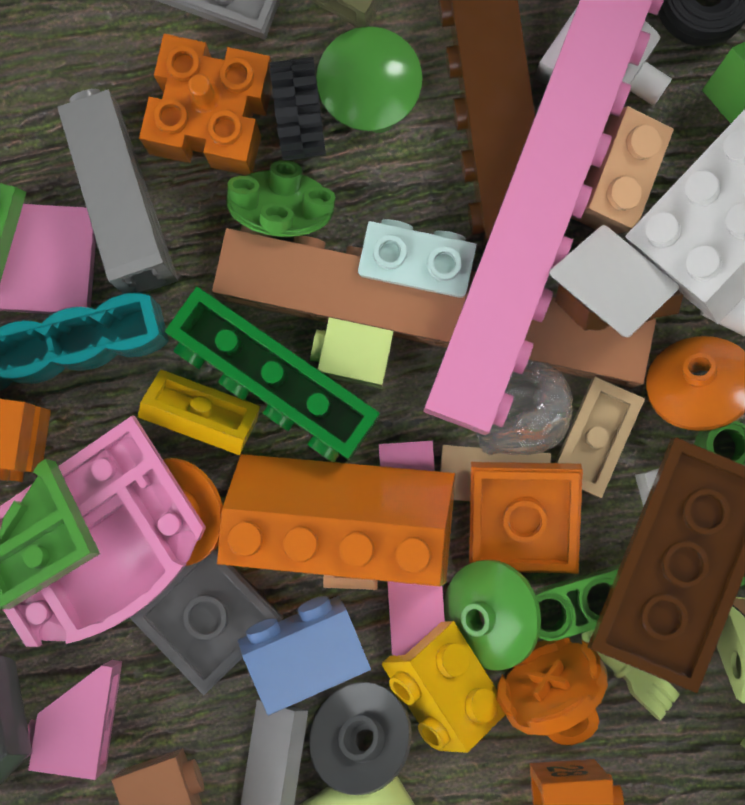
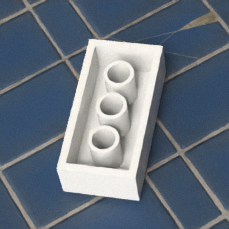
M745 109L625 236L634 249L679 285L678 290L684 294L685 298L717 324L745 297Z

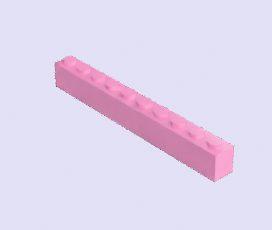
M664 0L579 1L423 412L482 435L490 433L493 424L503 427L514 399L513 395L505 393L512 372L520 375L523 374L533 349L534 343L525 340L532 320L542 323L554 291L544 288L549 271L569 254L573 239L564 236L571 216L581 219L593 187L583 183L590 165L600 168L605 158L612 136L603 133L609 114L619 117L631 89L630 84L622 82L629 63L636 66L639 65L651 35L641 31L648 13L657 16Z

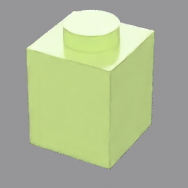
M329 317L326 331L316 330L310 361L318 362V370L331 379L382 389L394 331Z

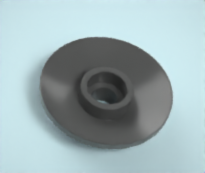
M358 682L338 689L319 708L311 727L310 754L318 775L331 788L349 795H367L384 788L399 774L409 755L412 740L409 715L403 703L395 694L380 685ZM373 732V742L370 748L365 751L363 747L364 738Z

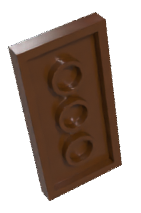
M677 437L671 438L587 646L588 648L698 694L745 575V465Z

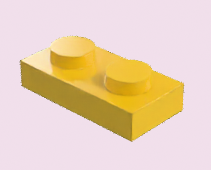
M160 369L140 402L138 418L240 455L257 422L261 406Z

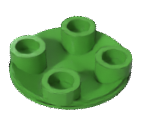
M360 27L349 30L333 40L321 56L316 77L319 98L332 117L343 125L361 131L385 133L403 120L417 103L422 87V70L419 59L407 41L390 30L379 27Z
M280 160L272 163L270 170L254 172L246 176L232 177L227 184L226 205L236 221L253 231L271 236L295 237L313 233L328 224L334 213L335 194L332 190L323 187L312 178L302 175V168L299 164Z

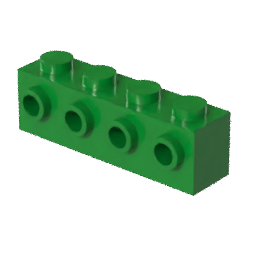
M197 286L164 331L178 342L173 350L174 353L199 370L205 361L223 373L217 383L243 401L249 393H252L268 404L262 414L289 432L294 424L312 435L307 445L332 463L335 462L339 455L350 461L380 418V413Z

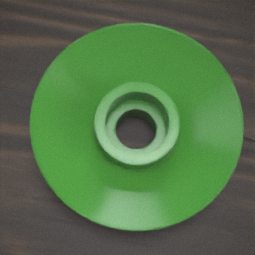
M480 560L470 563L460 569L452 578L444 600L445 621L455 622L482 667L494 671L506 670L519 665L528 658L534 650L540 635L541 613L537 597L526 578L512 566L497 560ZM479 611H480V612L483 614V616H484V619H485V624H484V625H483V623L481 622V619H480V616H479Z

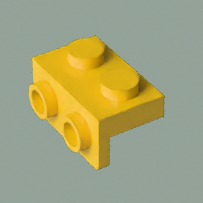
M445 621L438 624L406 655L389 656L382 662V667L390 678L389 685L392 692L400 701L407 704L419 723L418 731L424 741L438 751L468 753L505 716L497 701L496 687L454 621Z

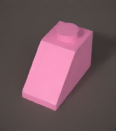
M110 660L39 712L36 720H30L28 732L32 754L28 771L96 780L106 770L122 661Z

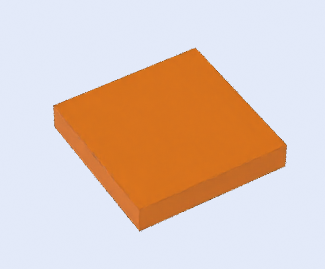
M471 462L469 564L480 560H497L512 566L519 572L579 574L582 465L576 463Z

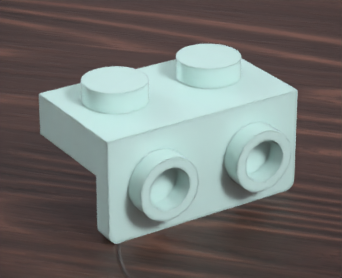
M384 219L381 223L369 221L358 274L363 278L463 298L467 292L477 244L467 242L464 236L449 231H434L433 235L414 231L413 226L397 220Z

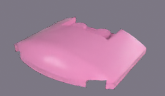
M130 416L58 466L96 543L100 555L13 608L3 609L26 647H39L42 645V640L66 641V644L80 641L106 631L132 617L156 599L175 580L189 560L197 540L202 538L206 528L135 416ZM32 485L0 506V528L2 526V519L14 501L21 502Z

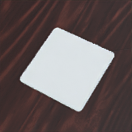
M605 225L600 226L549 271L551 277L624 337H630L679 289V285Z

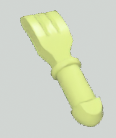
M594 630L582 633L581 639L589 643ZM597 652L602 661L614 671L616 678L620 679L623 677L625 679L630 694L656 719L661 721L666 715V711H669L672 707V703H675L680 696L679 692L666 680Z

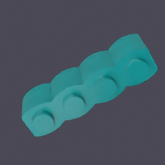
M127 293L105 301L97 309L72 307L52 314L42 323L17 321L0 327V391L7 388L13 381L22 384L40 383L57 376L65 368L78 371L90 370L105 365L117 355L141 357L158 351L169 342L168 335L164 332L166 327L160 304L149 295Z

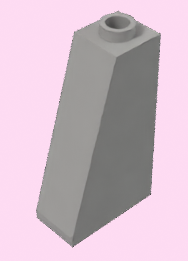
M87 89L74 94L70 98V103L58 106L57 108L108 281L123 294H142L179 281L119 104L109 89L102 92L99 89Z

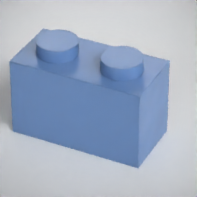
M327 596L311 599L299 606L297 614L279 622L275 618L258 622L246 631L247 636L238 639L242 657L267 715L371 670L349 614L339 596L330 600Z

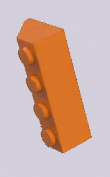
M241 454L222 507L217 564L440 587L447 581L456 473Z

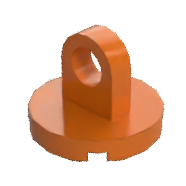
M569 637L555 641L543 640L537 642L528 658L519 665L512 667L513 669L508 673L506 679L502 674L497 684V701L513 727L529 735L548 736L553 742L561 745H575L592 737L597 731L600 722L596 708L602 702L608 687L607 669L601 657L596 651L587 647L588 642L581 640L582 644L572 643Z

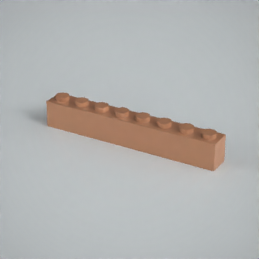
M243 225L240 231L226 228L212 293L218 300L328 323L330 317L394 331L393 337L442 348H447L476 274V272L471 271L466 295L463 298L359 276L358 267L363 249L361 247L348 246L346 253L325 249L326 242L309 236H295L293 242L253 231ZM552 297L542 323L535 320L531 321L525 340L534 343L527 366L588 379L597 377L611 384L630 388L644 384L656 319L644 322L630 337L622 336L611 326L603 330L585 331L555 302L556 298Z

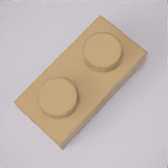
M597 377L591 379L555 463L581 464L583 468L582 491L600 499L603 497L645 398Z

